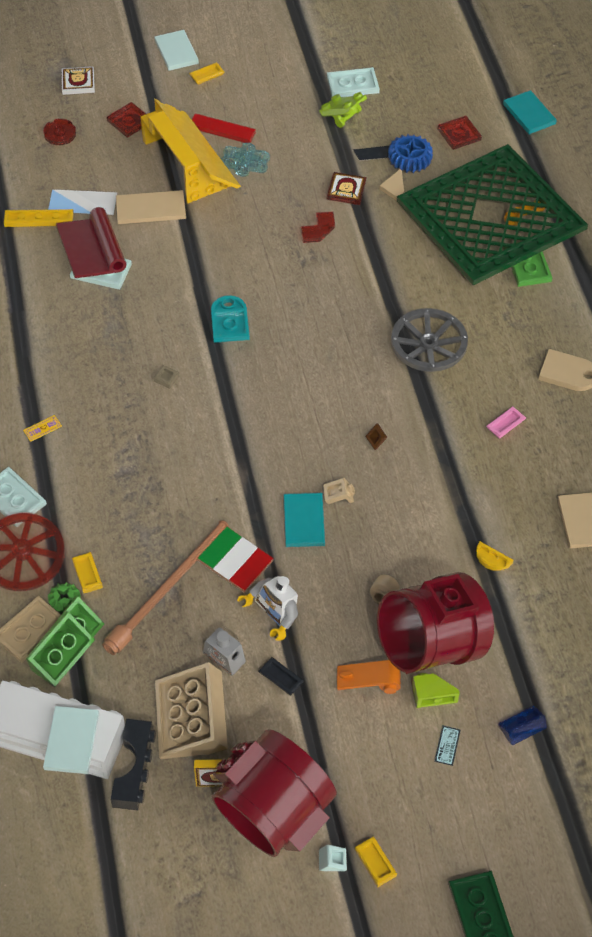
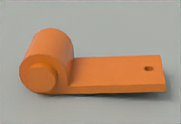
M390 660L337 666L338 690L379 686L385 693L394 694L401 688V671Z

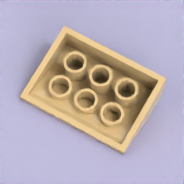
M208 662L155 680L160 759L208 755L228 749L222 671Z

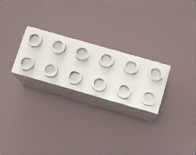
M2 680L0 684L1 748L45 760L55 706L99 710L88 774L109 779L123 744L122 738L125 728L123 715L114 710H102L97 705L82 704L73 698L69 700L61 698L56 693H44L35 687L27 688L15 681L7 682Z

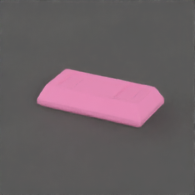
M511 407L486 427L500 439L524 421L526 417L517 409Z

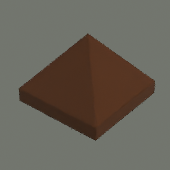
M378 423L365 436L374 450H377L387 438Z

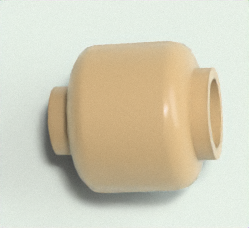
M380 575L370 588V594L373 600L380 604L382 598L387 593L399 590V584L390 575Z

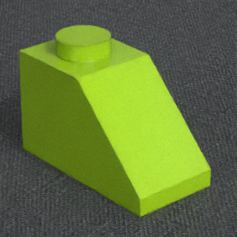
M420 673L417 676H413L412 688L416 708L458 703L459 689L436 674Z

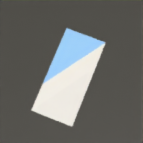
M52 189L48 210L73 209L74 213L90 214L92 209L102 207L106 210L107 215H114L117 192Z

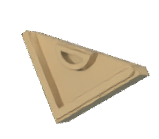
M401 169L380 185V190L396 201L397 196L404 193Z

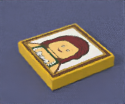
M222 759L194 760L196 787L222 785L213 775L217 771L215 767Z

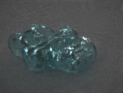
M243 143L241 148L225 147L223 151L224 156L221 158L228 169H235L237 175L246 177L250 171L266 172L268 169L267 162L270 161V154L263 150H256L252 143Z

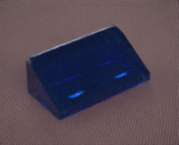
M532 706L498 723V726L509 743L515 745L546 729L547 723L545 715L535 706Z

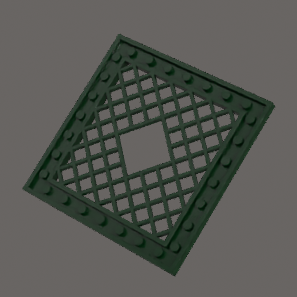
M509 144L397 196V202L473 286L588 229V224ZM503 167L507 169L506 172L497 171V168ZM485 173L493 174L492 179L483 178V175ZM500 175L505 177L504 180H497L495 179V176ZM507 177L516 178V182L507 181ZM471 180L479 181L478 185H472L469 182ZM489 182L491 184L490 187L481 186V183ZM493 184H503L502 189L493 188ZM505 185L514 186V190L505 189ZM456 187L465 188L464 192L455 191ZM517 187L526 188V192L516 191ZM468 188L477 189L476 194L467 193ZM484 190L489 192L488 195H481L479 194V191ZM491 192L500 193V197L491 196ZM443 193L451 194L450 199L441 198ZM503 193L512 194V199L502 198ZM459 195L463 196L462 200H455L453 196ZM515 195L524 196V200H515ZM465 197L475 198L474 202L465 201ZM527 197L536 198V202H529L526 199ZM477 198L510 203L505 225L472 220ZM428 200L437 201L436 205L427 204ZM447 202L449 204L448 207L439 206V203ZM513 203L521 204L522 209L512 208ZM451 204H460V209L451 208ZM463 205L472 206V210H463ZM525 205L534 206V211L524 210ZM537 207L546 208V213L537 212ZM437 210L446 211V215H437ZM449 212L458 213L457 217H450L448 215ZM511 212L520 213V217H511ZM461 213L470 215V218H460ZM523 214L532 215V219H524L522 216ZM535 215L544 217V221L534 220ZM547 217L556 218V223L546 222ZM447 220L455 221V226L446 225ZM509 221H516L518 226H511L508 223ZM459 222L468 223L467 228L458 227ZM521 222L529 223L530 228L520 227ZM533 224L543 225L542 230L532 229ZM470 225H480L479 230L470 229ZM482 227H492L491 232L482 230ZM495 227L502 228L504 232L497 233L494 232ZM448 229L454 230L453 235L448 231ZM507 229L516 230V234H506ZM456 231L466 232L465 237L456 236ZM519 231L528 232V237L518 236ZM468 233L478 234L477 239L468 237ZM480 235H489L490 238L489 240L480 239ZM492 237H502L501 242L492 241ZM504 239H514V243H504ZM466 241L475 242V247L465 246ZM478 243L488 244L487 249L477 248ZM490 245L500 246L499 251L489 250ZM476 252L486 253L485 258L475 257Z

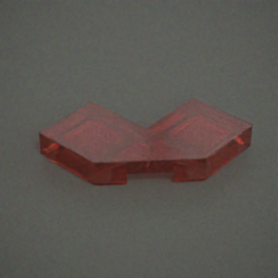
M333 211L316 213L317 225L301 226L303 243L320 242L335 229Z

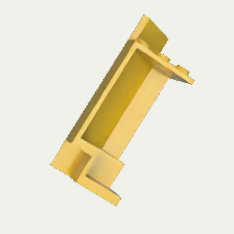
M154 98L155 111L141 116L143 142L147 145L163 139L184 167L186 202L196 201L231 186L234 188L241 187L188 114L182 110H177L171 105L163 104Z

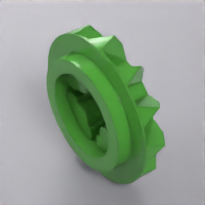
M67 582L65 584L58 583L56 587L51 588L48 594L49 605L58 612H64L76 596L81 598L80 591L74 584L71 585ZM67 593L68 598L61 600L60 594L65 595Z

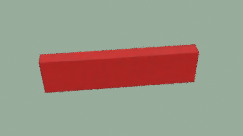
M196 113L191 119L199 131L247 144L251 143L256 134V129Z

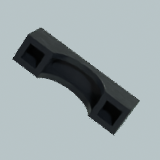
M126 719L122 739L124 747L135 755L136 761L133 768L126 775L114 779L110 799L112 808L138 811L139 804L144 802L145 790H142L143 783L148 781L149 770L146 769L147 762L151 763L152 760L150 745L155 742L156 730H153L152 721Z

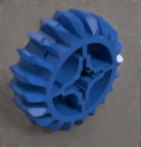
M407 134V136L401 135L400 138L396 137L388 150L391 165H394L395 169L405 170L406 173L412 171L414 174L415 171L425 170L433 158L430 142H427L426 138L422 139L421 136L416 137L415 134L413 136Z

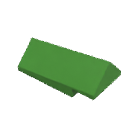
M79 596L75 597L26 658L31 671L54 687L95 641L93 637L104 625L103 621Z

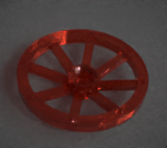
M18 513L2 518L0 520V531L2 530L13 544H0V551H11L0 561V570L14 558H16L13 581L0 577V587L11 591H29L47 584L59 572L65 556L64 541L58 528L45 517L32 513ZM25 522L21 539H18L7 527L15 523ZM32 523L41 525L48 530L27 540ZM53 536L57 543V552L32 546ZM36 554L54 558L55 561L44 574L31 555ZM27 560L39 578L20 582L23 561Z

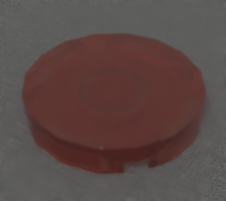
M55 119L54 122H48L44 127L45 140L53 145L69 144L76 137V127L70 120Z

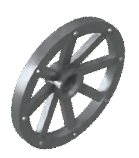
M424 308L408 312L395 323L392 330L391 344L396 356L404 364L417 370L436 372L456 365L463 358L467 349L468 336L465 327L455 316L442 310ZM424 317L425 333L422 335L410 321ZM430 317L446 321L435 334L431 333ZM451 325L459 334L457 337L439 340ZM403 326H405L418 340L401 338L398 335ZM461 342L460 348L456 353L439 347ZM400 344L417 346L419 348L407 355ZM435 351L449 359L435 362L433 352ZM423 352L427 353L428 362L414 359Z

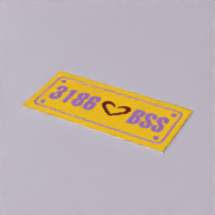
M53 415L23 431L30 442L62 427L56 416Z

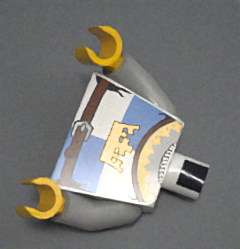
M287 577L266 578L251 588L249 594L239 596L237 601L245 599L246 604L242 607H248L252 605L253 598L255 597V602L280 626V628H273L270 631V636L274 637L278 634L275 641L284 640L286 637L285 630L290 628L298 616V595L289 586V579Z

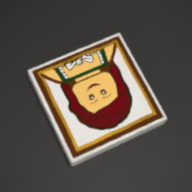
M94 67L63 68V95L95 93Z

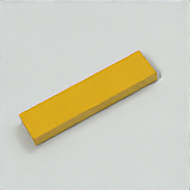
M73 209L5 210L4 227L56 226V223L73 221L74 211Z

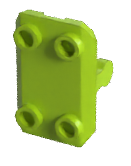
M361 92L348 97H341L340 94H336L331 98V101L321 106L319 112L323 117L333 116L335 124L342 128L347 120L362 110L359 103L367 100V97L362 95Z

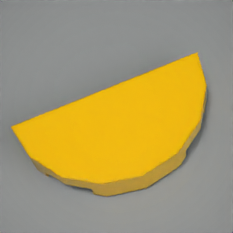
M479 541L476 555L480 564L485 568L501 571L513 564V559Z

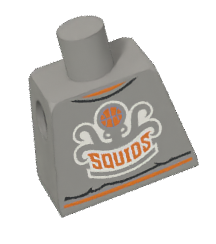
M218 628L205 641L203 654L231 676L246 662L240 642L222 628Z

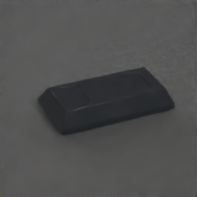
M273 657L258 671L290 696L304 682V680Z

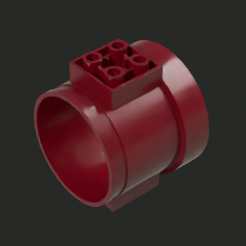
M455 572L424 581L421 585L387 593L379 604L377 629L382 648L390 662L398 670L410 674L447 663L460 665L483 658L492 645L494 618L490 602L480 584L466 573Z
M267 729L257 741L237 743L231 749V756L228 759H222L215 767L217 771L213 775L222 785L211 797L220 813L244 838L265 854L277 857L282 848L288 851L300 852L330 818L323 810L336 797L337 791L324 770L302 748L281 733Z

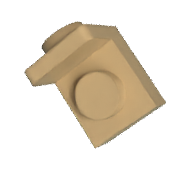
M345 478L323 485L327 504L347 499L349 503L354 502L353 495H355V489Z

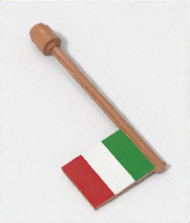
M219 521L218 526L126 625H117L104 639L105 642L102 644L103 648L111 655L120 653L133 639L131 635L132 630L197 560L245 593L273 562L274 558L231 530L226 521Z

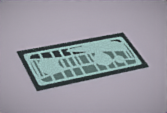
M442 725L434 762L453 766L460 729Z

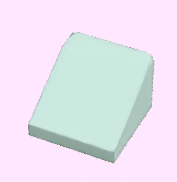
M327 844L319 849V870L346 871V848Z

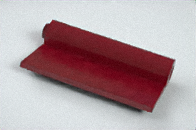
M96 207L92 209L89 219L56 223V228L74 278L118 273L126 268L125 258L104 208Z

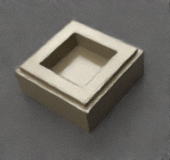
M163 365L155 375L154 382L170 389L179 377V372Z

